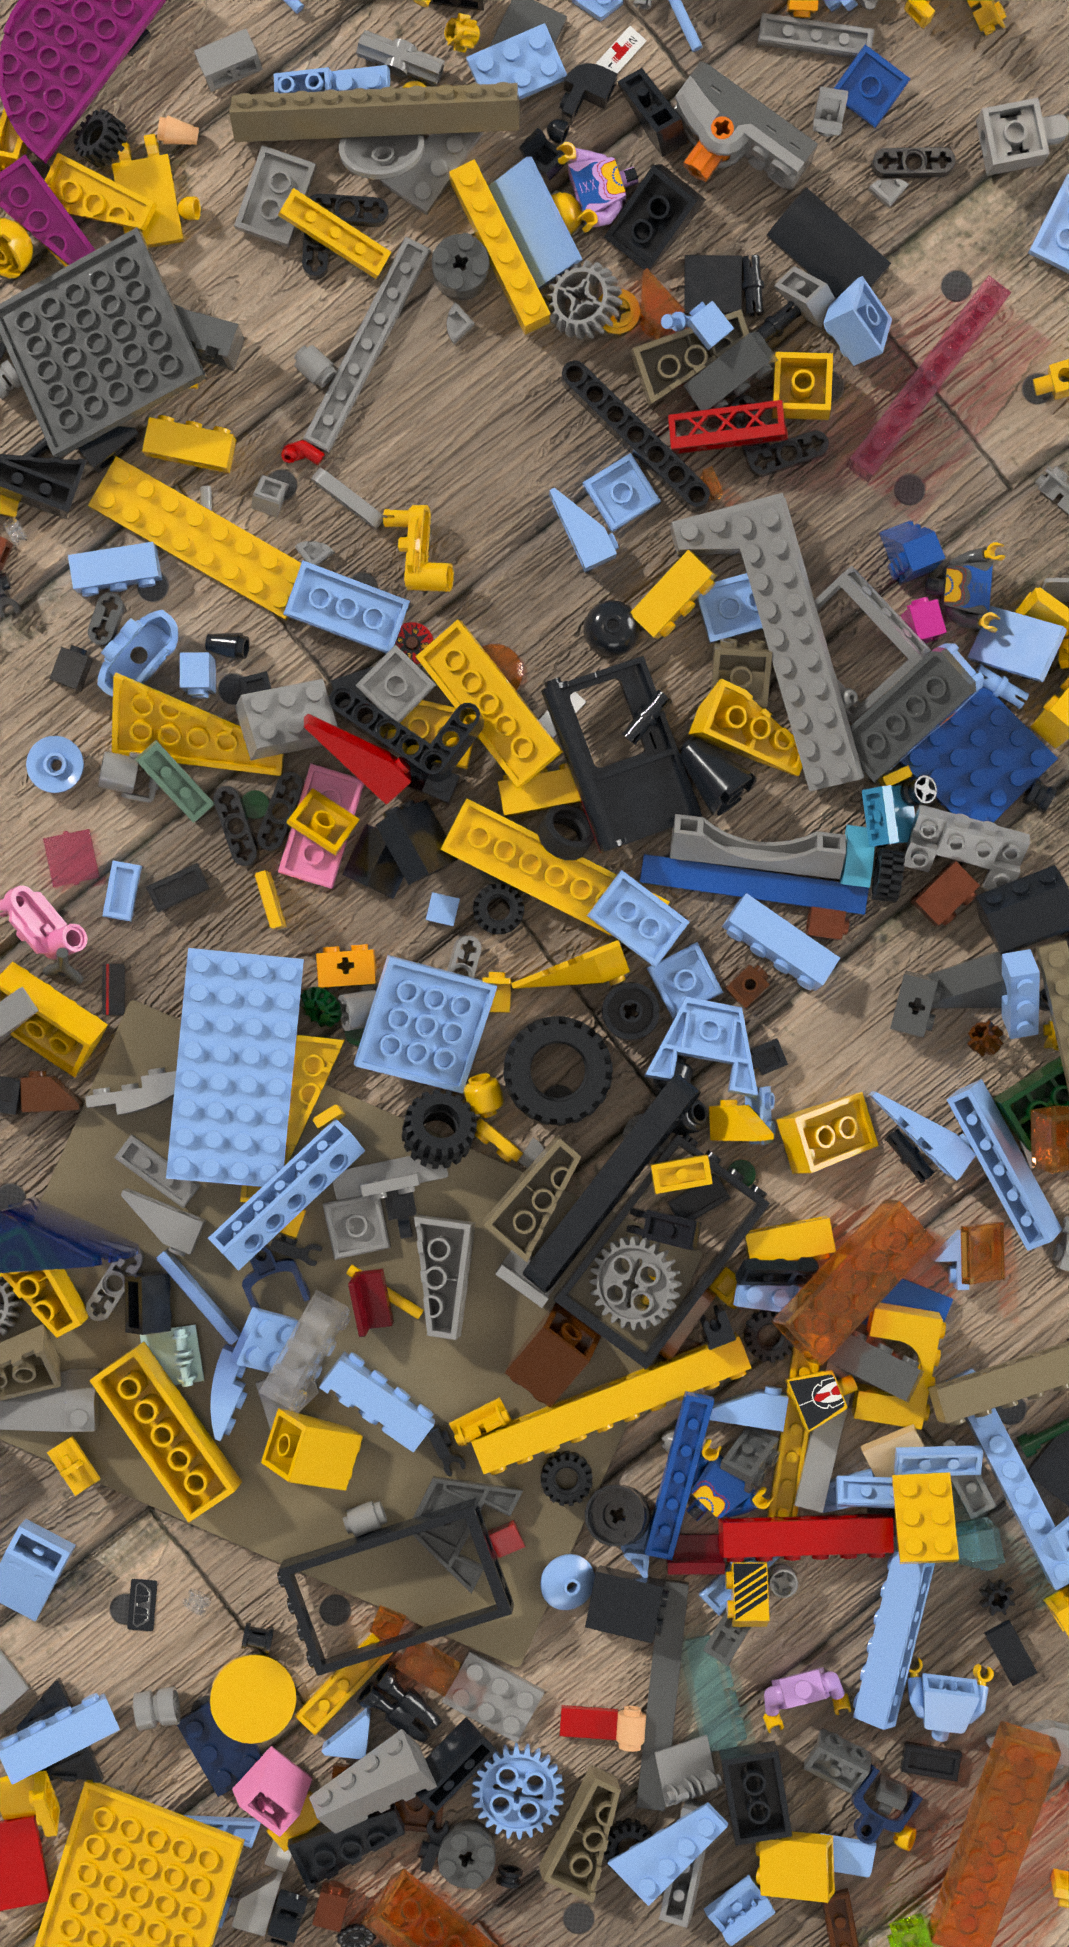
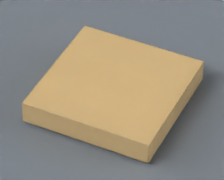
M914 1424L861 1445L862 1452L875 1477H892V1475H895L896 1447H925Z

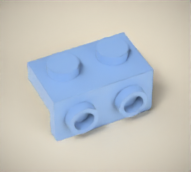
M747 1875L704 1908L707 1917L722 1932L729 1946H733L775 1914L768 1896H761L760 1886L750 1875Z

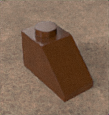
M29 1071V1077L21 1078L22 1112L81 1110L84 1102L56 1076H46V1071Z

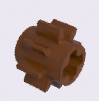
M990 1020L986 1023H976L968 1032L972 1040L967 1044L981 1057H984L985 1054L994 1055L1000 1050L1001 1045L1004 1044L999 1038L1004 1032Z

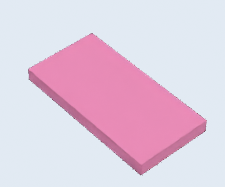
M310 763L298 806L309 791L314 788L355 815L365 784L357 777ZM291 827L278 873L333 889L348 839L335 856Z

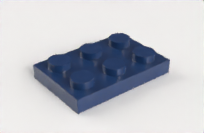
M210 1701L181 1717L180 1724L177 1725L218 1797L233 1789L263 1756L256 1743L238 1742L221 1731L211 1714Z

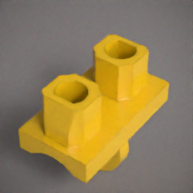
M73 1435L47 1452L60 1472L61 1477L64 1478L75 1496L101 1479Z

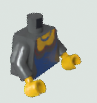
M993 542L987 548L969 550L951 559L949 565L943 568L941 579L926 578L924 593L926 595H939L940 609L944 610L946 616L960 627L982 629L984 627L991 633L997 632L998 629L996 627L989 626L991 620H1000L996 614L989 612L993 562L989 560L990 558L996 561L1004 560V555L995 556L996 548L1003 547L1004 545Z

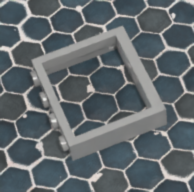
M851 566L814 600L817 611L839 589L843 588L908 658L902 666L864 701L860 703L857 700L855 704L851 705L846 714L848 720L853 723L921 661L931 649L860 573ZM837 679L839 689H845L846 687Z

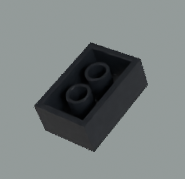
M775 1740L720 1749L719 1754L735 1845L791 1837V1824L779 1752Z

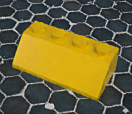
M12 961L0 974V1001L23 987L39 1011L10 1035L75 1078L100 1042L108 1024Z

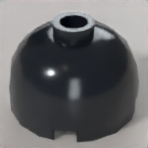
M607 600L598 603L589 611L584 621L583 634L587 644L595 653L603 657L617 658L634 648L640 635V624L633 618L631 614L633 609L629 605L621 601Z

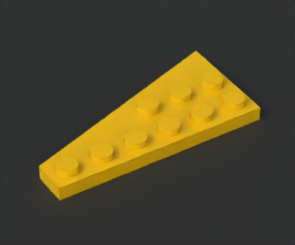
M117 672L113 677L112 753L129 756L130 752L142 753L157 740L179 764L276 776L282 775L284 754L251 760L241 726Z
M305 1035L296 1036L284 1166L291 1159L345 1040ZM242 1185L240 1202L246 1203L262 1187Z

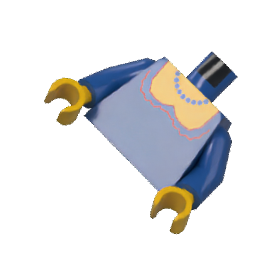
M707 1439L700 1453L690 1491L696 1499L689 1505L686 1511L696 1521H699L708 1510L720 1519L723 1516L731 1518L746 1514L757 1508L767 1509L774 1499L773 1497L770 1499L762 1497L767 1489L761 1487L756 1494H753L756 1491L755 1488L750 1493L745 1492V1481L720 1468L721 1461L724 1459L719 1454L722 1447L719 1446L717 1449L710 1448L712 1440Z

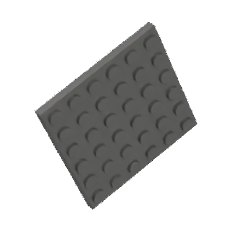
M138 227L0 303V335L54 457L61 458L207 378L145 238Z

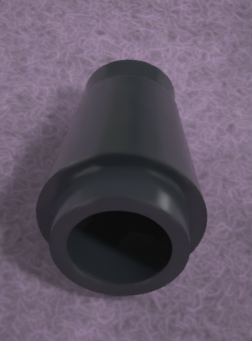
M241 632L208 634L206 637L205 648L207 651L239 661L240 658L246 659L249 653V637L243 636Z

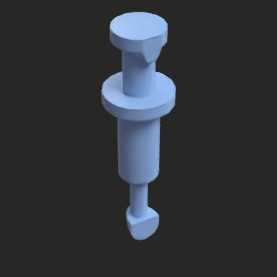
M675 312L672 315L665 314L661 319V324L665 329H673L679 332L685 328H690L687 322L692 316H686L683 312Z

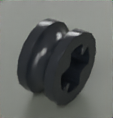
M509 1864L498 1866V1873L500 1874L496 1877L498 1885L506 1888H519L521 1886V1880L519 1879L523 1875L521 1868Z

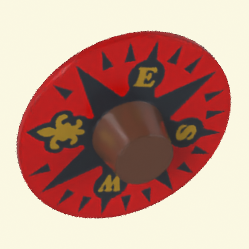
M409 622L401 625L395 645L415 664H419L420 662L415 656L433 641V637L424 625Z

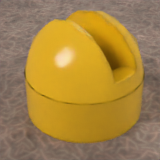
M197 196L185 197L179 202L177 211L183 219L199 220L201 207Z
M905 1825L901 1832H894L893 1841L901 1849L910 1851L916 1839V1829Z

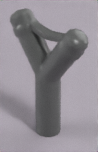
M59 948L56 952L57 962L44 967L43 973L46 976H63L76 984H81L84 978L80 972L76 971L69 964L68 950L66 948Z

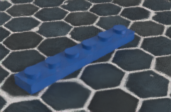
M685 1391L644 1545V1555L668 1560L673 1559L714 1405V1398L712 1396Z

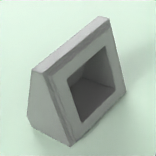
M262 475L252 495V509L277 517L289 484Z

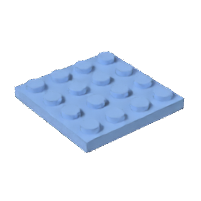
M388 955L354 1065L463 1094L497 986L479 979Z

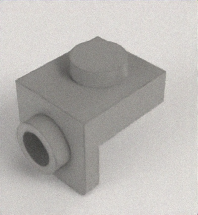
M820 86L813 118V131L826 137L841 135L848 91Z

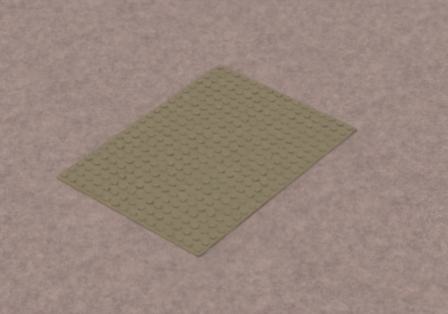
M130 1001L88 1096L93 1095L94 1089L110 1087V1092L122 1091L121 1085L138 1083L139 1088H142L141 1076L148 1075V1070L165 1068L166 1073L176 1071L181 1020L139 1001ZM325 1084L291 1159L322 1131L313 1122L314 1117L334 1104L341 1106L346 1116L338 1121L352 1133L365 1150L348 1168L411 1156L412 1151L406 1152L404 1148L405 1142L402 1141L403 1118ZM174 1097L154 1107L124 1115H117L116 1104L87 1108L85 1100L34 1215L85 1306L118 1252L126 1246H137L144 1254V1262L137 1273H168L156 1260V1257L170 1246L163 1244L122 1198V1191L129 1188L206 1219L194 1252L191 1254L186 1253L185 1256L174 1255L235 1327L242 1332L251 1312L250 1304L242 1287V1281L254 1269L249 1260L238 1271L208 1239L245 1204V1202H240L242 1185L197 1181L201 1186L185 1208L180 1207L114 1158L130 1135L133 1134L168 1160ZM426 1129V1131L434 1137L446 1138L442 1135H439L433 1131ZM470 1148L465 1158L462 1157L460 1163L455 1165L452 1162L450 1168H447V1178L423 1182L415 1186L413 1193L417 1215L476 1222L462 1332L458 1339L453 1340L427 1336L423 1301L424 1292L420 1275V1256L417 1248L418 1239L414 1217L417 1215L409 1216L413 1236L401 1239L398 1220L388 1219L385 1198H381L391 1248L334 1260L323 1209V1203L337 1200L332 1182L304 1208L306 1212L296 1237L298 1239L297 1243L303 1245V1247L311 1243H317L323 1247L321 1252L314 1249L309 1251V1257L318 1261L316 1266H310L300 1259H294L311 1293L310 1300L304 1302L294 1275L288 1271L268 1275L252 1286V1291L261 1309L293 1317L301 1323L278 1374L247 1367L242 1379L236 1377V1380L246 1384L243 1392L248 1394L241 1410L235 1408L232 1418L236 1422L230 1436L224 1434L221 1441L215 1440L210 1410L211 1390L222 1348L229 1344L170 1276L171 1328L196 1324L204 1381L193 1382L192 1386L182 1387V1384L175 1386L242 1480V1483L235 1492L191 1522L186 1520L101 1397L100 1426L95 1431L0 1430V1440L53 1463L47 1452L73 1435L101 1478L97 1483L281 1564L285 1559L355 1537L353 1533H347L343 1517L347 1516L346 1510L370 1501L374 1503L381 1501L387 1517V1523L383 1524L382 1528L412 1519L433 1476L523 1489L511 1516L484 1504L481 1510L488 1531L514 1520L525 1544V1547L501 1558L498 1557L514 1602L512 1614L445 1635L511 1666L519 1667L523 1662L548 1605L540 1590L541 1575L545 1567L553 1559L571 1553L585 1522V1509L588 1500L595 1491L599 1490L628 1422L620 1420L613 1423V1427L607 1431L598 1433L595 1430L587 1433V1437L582 1441L562 1443L560 1448L552 1453L544 1454L543 1451L533 1455L531 1461L518 1465L517 1462L506 1466L507 1469L496 1475H491L490 1472L483 1474L472 1443H468L467 1446H458L454 1438L455 1434L449 1423L499 1397L512 1420L547 1406L537 1401L521 1385L515 1384L505 1374V1371L512 1358L556 1303L554 1301L555 1294L616 1213L613 1211L609 1213L562 1274L560 1281L548 1296V1301L541 1308L495 1274L511 1249L483 1225L482 1221L524 1173L523 1171ZM563 1190L555 1210L551 1214L539 1241H537L531 1255L533 1257L573 1207L579 1196ZM625 1217L603 1248H610V1243L615 1240L620 1243V1238L627 1236L630 1241L631 1237L636 1236L637 1234L626 1232L627 1225L634 1224L644 1228V1225ZM279 1232L276 1236L281 1237L283 1233ZM637 1235L641 1243L644 1238L641 1235ZM650 1240V1246L657 1243L655 1241ZM660 1243L658 1251L661 1253L668 1250L669 1253L666 1256V1260L675 1259L676 1261L671 1266V1269L680 1271V1274L674 1276L675 1281L682 1283L681 1286L674 1288V1291L678 1292L680 1297L671 1299L677 1308L685 1296L702 1253L699 1249L691 1251ZM263 1250L257 1253L258 1256L263 1258L267 1255ZM273 1251L276 1260L291 1258ZM600 1251L596 1257L603 1256L602 1252ZM134 1252L128 1255L124 1253L123 1256L126 1258L125 1264L122 1268L116 1265L115 1269L125 1272L130 1264H137V1261L134 1259L136 1254ZM622 1258L621 1265L623 1269L629 1271V1262ZM639 1259V1261H640V1267H641V1266H642V1259ZM593 1260L569 1292V1295L645 1351L676 1308L667 1310L670 1315L665 1319L660 1317L661 1323L655 1326L651 1323V1326L647 1329H643L640 1324L638 1329L632 1330L631 1323L627 1327L621 1328V1319L611 1323V1313L602 1315L605 1306L595 1305L600 1299L599 1295H591V1292L597 1289V1285L589 1283V1280L597 1278V1275L590 1270L591 1268L599 1267L596 1261ZM351 1264L362 1271L383 1269L387 1287L424 1310L420 1318H414L390 1302L394 1319L393 1325L369 1329L365 1337H359L348 1287L351 1277L346 1274ZM648 1267V1275L656 1277L655 1270ZM112 1275L108 1278L107 1285L111 1290L119 1291L123 1286V1281L119 1276ZM615 1286V1294L622 1299V1289L619 1286ZM0 1292V1301L3 1302L4 1305V1299L2 1293ZM125 1293L112 1314L103 1321H95L89 1317L82 1325L58 1338L45 1326L61 1360V1372L69 1369L99 1368L100 1372L141 1343L139 1334L125 1333ZM105 1294L99 1303L94 1302L93 1305L96 1307L95 1313L107 1312L104 1304L109 1298L114 1301L115 1297ZM14 1296V1299H21L23 1301L22 1305L14 1307L21 1312V1315L19 1317H12L16 1325L14 1327L6 1326L8 1333L4 1336L0 1334V1343L43 1324L22 1297ZM631 1298L628 1302L629 1307H631ZM601 1337L590 1362L555 1403L640 1370L643 1367L605 1338ZM237 1341L234 1342L232 1345L230 1344L229 1346L235 1348ZM345 1351L349 1355L351 1352L357 1354L365 1361L363 1366L371 1372L375 1369L382 1373L388 1379L386 1383L392 1388L400 1387L411 1396L409 1400L417 1407L420 1404L427 1407L434 1414L432 1416L435 1419L434 1426L439 1424L442 1431L447 1429L454 1444L450 1446L451 1452L464 1458L466 1468L462 1470L458 1462H452L449 1466L453 1474L449 1477L445 1473L443 1462L440 1460L428 1435H426L413 1453L384 1433L381 1429L383 1424L380 1422L377 1425L369 1423L362 1418L358 1412V1407L354 1406L352 1408L349 1406L348 1408L340 1403L339 1398L335 1395V1391L331 1389L327 1394L319 1387L324 1377ZM658 1355L655 1357V1359L652 1361L650 1365H653L655 1363ZM311 1364L319 1393L299 1413L348 1426L363 1436L361 1448L357 1454L352 1469V1477L348 1482L346 1491L289 1483L261 1463L271 1430L255 1384L257 1381ZM564 1451H570L573 1454L576 1452L580 1457H584L591 1468L593 1477L592 1489L590 1488L589 1495L584 1497L581 1503L575 1502L574 1506H569V1504L560 1506L558 1502L553 1503L548 1496L546 1497L541 1485L542 1467L547 1463V1459L550 1456H555L557 1452L565 1453ZM563 1468L558 1471L555 1480L561 1488L570 1489L576 1485L578 1475L571 1468ZM470 1533L460 1554L481 1564ZM413 1535L300 1571L305 1575L423 1627L496 1604L484 1570L471 1594Z

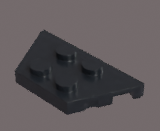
M60 1677L52 1683L16 1727L18 1732L28 1728L35 1722L54 1716L55 1713L63 1708L73 1707ZM90 1745L40 1770L47 1771L50 1781L62 1779L63 1781L76 1782L78 1779L93 1780V1783H99L104 1779Z

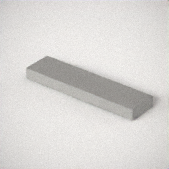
M762 13L757 45L855 59L865 44L872 49L874 29Z

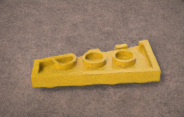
M57 153L45 178V182L69 215L133 229L138 227L139 230L146 231L157 207V204L60 153Z

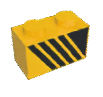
M732 1563L730 1571H726L725 1574L726 1589H731V1600H727L726 1603L727 1618H732V1627H767L770 1621L767 1563Z

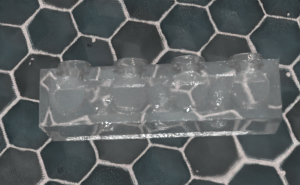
M316 1290L259 1393L292 1412L295 1411L296 1407L300 1408L307 1398V1387L311 1381L315 1382L322 1371L320 1364L325 1355L330 1356L336 1346V1341L334 1340L339 1330L343 1331L348 1325L351 1318L348 1315L350 1309L339 1301Z

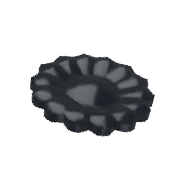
M355 1923L348 1925L345 1929L340 1930V1933L337 1935V1943L341 1947H367L372 1945L376 1939V1930L372 1926H367V1924L360 1925Z

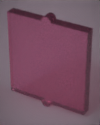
M90 829L72 833L64 831L62 835L43 838L53 887L68 884L79 885L82 881L100 878Z

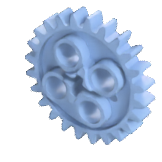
M515 1743L513 1751H509L508 1747L503 1745V1754L500 1755L496 1751L493 1754V1760L488 1759L484 1763L486 1768L480 1767L477 1770V1774L480 1777H473V1785L478 1787L472 1789V1796L478 1798L474 1801L473 1806L474 1808H482L478 1812L479 1819L488 1817L486 1820L487 1828L493 1824L496 1825L495 1834L498 1835L504 1829L506 1830V1838L509 1839L512 1832H516L518 1840H521L522 1832L526 1831L529 1837L532 1838L534 1828L543 1833V1822L548 1825L553 1824L550 1814L559 1816V1809L555 1805H563V1798L559 1794L564 1793V1786L558 1785L563 1781L562 1774H555L558 1770L557 1763L548 1765L550 1762L549 1754L540 1758V1748L536 1749L534 1753H530V1744L525 1746L524 1751H520L518 1743ZM510 1769L515 1775L510 1779H505L500 1775V1772ZM536 1775L541 1777L543 1781L538 1785H532L528 1782V1779ZM498 1784L500 1787L494 1788L493 1785ZM517 1787L522 1788V1791H520L519 1795L514 1794V1791H516ZM542 1794L543 1797L537 1798L536 1795ZM498 1797H504L508 1800V1803L501 1807L497 1806L493 1801ZM531 1803L536 1809L531 1813H526L521 1807L524 1804Z

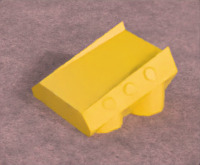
M1040 587L1029 592L1020 606L1014 611L1018 614L1063 626L1067 629L1063 639L1069 637V608Z

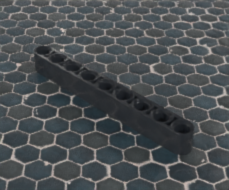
M676 1074L670 1079L536 1253L522 1275L544 1293H547L555 1285L700 1096V1090L680 1074Z

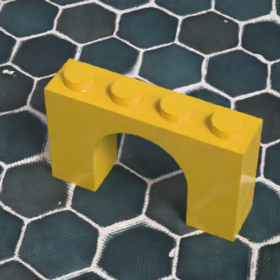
M871 1301L866 1328L869 1336L901 1341L910 1345L917 1352L918 1362L920 1363L918 1369L924 1373L909 1403L876 1386L856 1383L858 1391L854 1392L851 1412L854 1419L902 1427L914 1424L916 1429L922 1430L923 1421H928L930 1414V1404H927L928 1387L935 1385V1377H932L934 1366L938 1367L941 1351L938 1349L939 1339H944L946 1322H943L939 1312Z

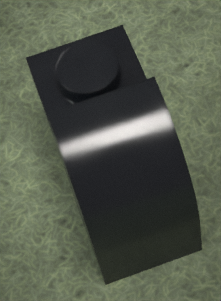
M592 63L582 64L572 69L564 79V90L567 92L564 94L559 106L562 109V120L572 125L584 100L605 109L617 84L618 73Z
M281 1889L264 1941L283 1947H293L307 1906L308 1897Z

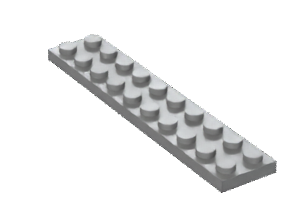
M782 498L731 514L769 651H772L773 666L809 791L864 778L863 770L786 499Z

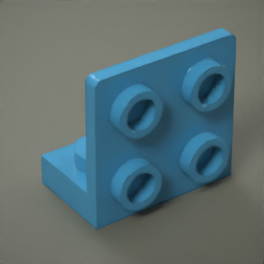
M891 785L862 790L869 847L908 842L915 818L914 806H909L902 800L900 794L901 786L891 787Z

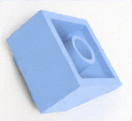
M861 276L828 306L824 327L826 332L833 336L838 343L843 356L848 357L853 366L883 353L892 318L864 277Z

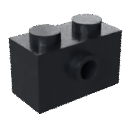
M160 1272L124 1275L125 1333L147 1335L171 1331L170 1275Z

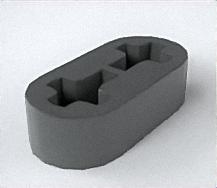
M107 592L101 595L97 601L88 627V636L98 646H107L116 636L125 609L124 601L119 595ZM115 599L114 603L118 605L117 610L112 609L107 618L108 609L104 604ZM104 621H106L105 630L109 634L107 637L102 636L101 640H98V635L94 632L96 629H101Z

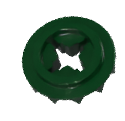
M309 987L301 994L300 1006L304 1009L303 1014L311 1018V1022L316 1021L320 1027L327 1025L331 1028L341 1019V1006L338 1000L327 990L320 987Z

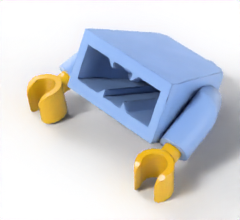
M918 1657V1666L915 1669H909L910 1678H907L909 1702L916 1716L923 1719L924 1728L932 1730V1738L945 1742L948 1740L950 1732L959 1734L966 1732L968 1725L972 1724L985 1712L989 1689L986 1687V1683L992 1680L994 1672L990 1667H987L986 1675L981 1677V1665L976 1664L973 1668V1674L976 1679L922 1673V1678H920L919 1672L923 1664Z

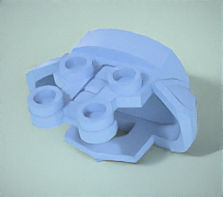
M158 610L149 613L137 621L130 618L114 639L108 643L101 652L105 658L99 671L97 683L106 694L113 697V677L116 672L144 684L167 659L166 657L171 655L178 642V626L172 616L164 610ZM135 647H143L147 651L148 657L144 663L137 664L132 661L131 651Z

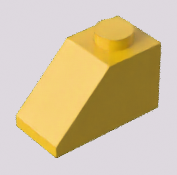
M737 1099L720 1100V1105L709 1106L710 1141H765L774 1139V1133L749 1105H737Z

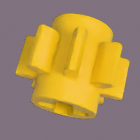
M458 13L457 18L451 17L444 29V36L448 41L447 45L454 46V51L466 53L467 48L473 49L480 37V30L476 25L477 21L471 20L470 15Z

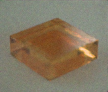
M713 466L703 469L700 478L709 488L710 500L714 501L721 498L723 490Z
M380 1605L369 1632L386 1639L398 1636L406 1615Z

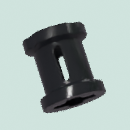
M246 1622L241 1648L253 1647L264 1649L265 1653H270L275 1627H270L269 1629L258 1628Z

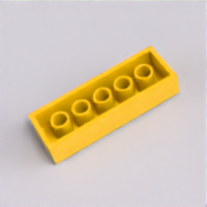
M144 1341L89 1380L188 1522H191L228 1497L240 1486L242 1480Z

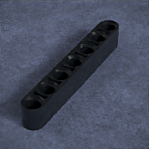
M573 360L566 363L562 369L561 381L563 387L686 509L693 512L704 509L710 496L707 485L582 362ZM571 371H578L582 375V379L578 382H571L568 380L567 374ZM591 391H598L601 393L602 399L599 402H591L587 398V394ZM611 411H618L623 418L619 422H612L608 419L607 415ZM634 430L639 431L643 439L640 442H632L627 436L628 433ZM654 450L659 451L663 455V460L657 463L652 462L648 458V453ZM676 470L682 473L684 479L681 482L675 483L669 479L668 474ZM694 490L700 491L703 494L704 500L695 503L690 500L688 494Z

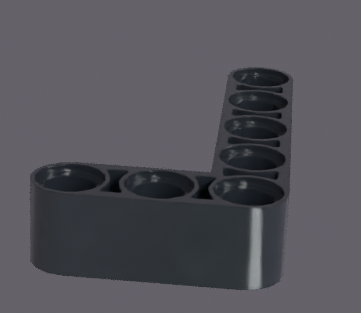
M336 688L329 697L331 707L342 720L396 757L403 758L409 766L434 782L443 781L450 775L484 727V719L479 708L472 703H463L457 707L430 744L349 688ZM351 699L347 707L339 708L342 700ZM373 714V719L369 723H361L365 715ZM476 715L473 723H463L466 716ZM388 730H396L393 738L384 739V734ZM450 738H459V742L456 746H446V743ZM410 746H419V749L415 754H406V751ZM433 761H442L439 769L435 771L429 770V766Z

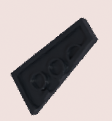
M395 1804L390 1805L391 1809L382 1813L375 1811L369 1814L367 1820L336 1834L326 1826L288 1839L287 1846L309 1892L315 1889L317 1883L326 1878L330 1880L338 1875L339 1870L349 1864L353 1866L361 1861L362 1856L368 1852H376L405 1834V1825Z

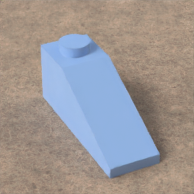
M556 488L549 490L550 499L584 572L616 559L617 553L615 550L619 549L613 533L607 534L605 527Z
M765 1386V1390L755 1389L714 1402L710 1420L783 1432L789 1398L786 1393H782V1388Z

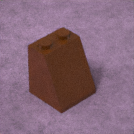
M555 1303L512 1358L505 1374L515 1384L521 1385L529 1391L537 1401L551 1407L590 1362L602 1336L558 1303Z

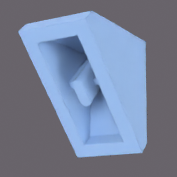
M365 1708L323 1742L322 1753L325 1756L363 1758L367 1754L371 1710Z

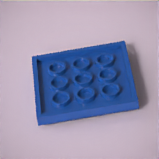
M983 686L957 713L925 738L899 763L903 767L909 765L914 778L922 775L931 777L937 787L935 799L948 812L964 814L975 820L994 823L1033 784L1034 780L1039 778L1058 758L998 697L992 695L993 692Z

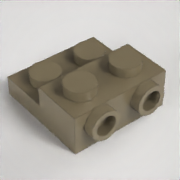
M723 638L720 643H714L711 690L720 679H724L747 690L753 696L752 699L761 707H768L772 651H769L766 642L750 640L749 645H739L736 639Z

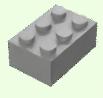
M323 679L243 694L235 706L251 760L323 746L304 728V717L307 714H311L338 727Z

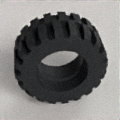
M565 1016L545 1017L530 1023L522 1029L509 1045L503 1069L506 1089L515 1106L532 1120L534 1119L546 1125L566 1126V1124L570 1123L575 1124L582 1121L583 1118L592 1115L606 1098L607 1092L611 1087L613 1072L609 1050L599 1034L585 1023ZM551 1044H565L574 1048L584 1062L585 1075L580 1087L565 1097L556 1098L545 1095L537 1089L531 1077V1064L535 1055L542 1048Z

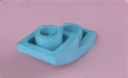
M846 824V855L840 883L870 888L875 846L869 847L867 827Z

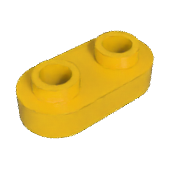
M480 1117L476 1121L475 1136L486 1145L492 1142L499 1149L496 1153L508 1163L511 1160L517 1162L524 1153L483 1118Z

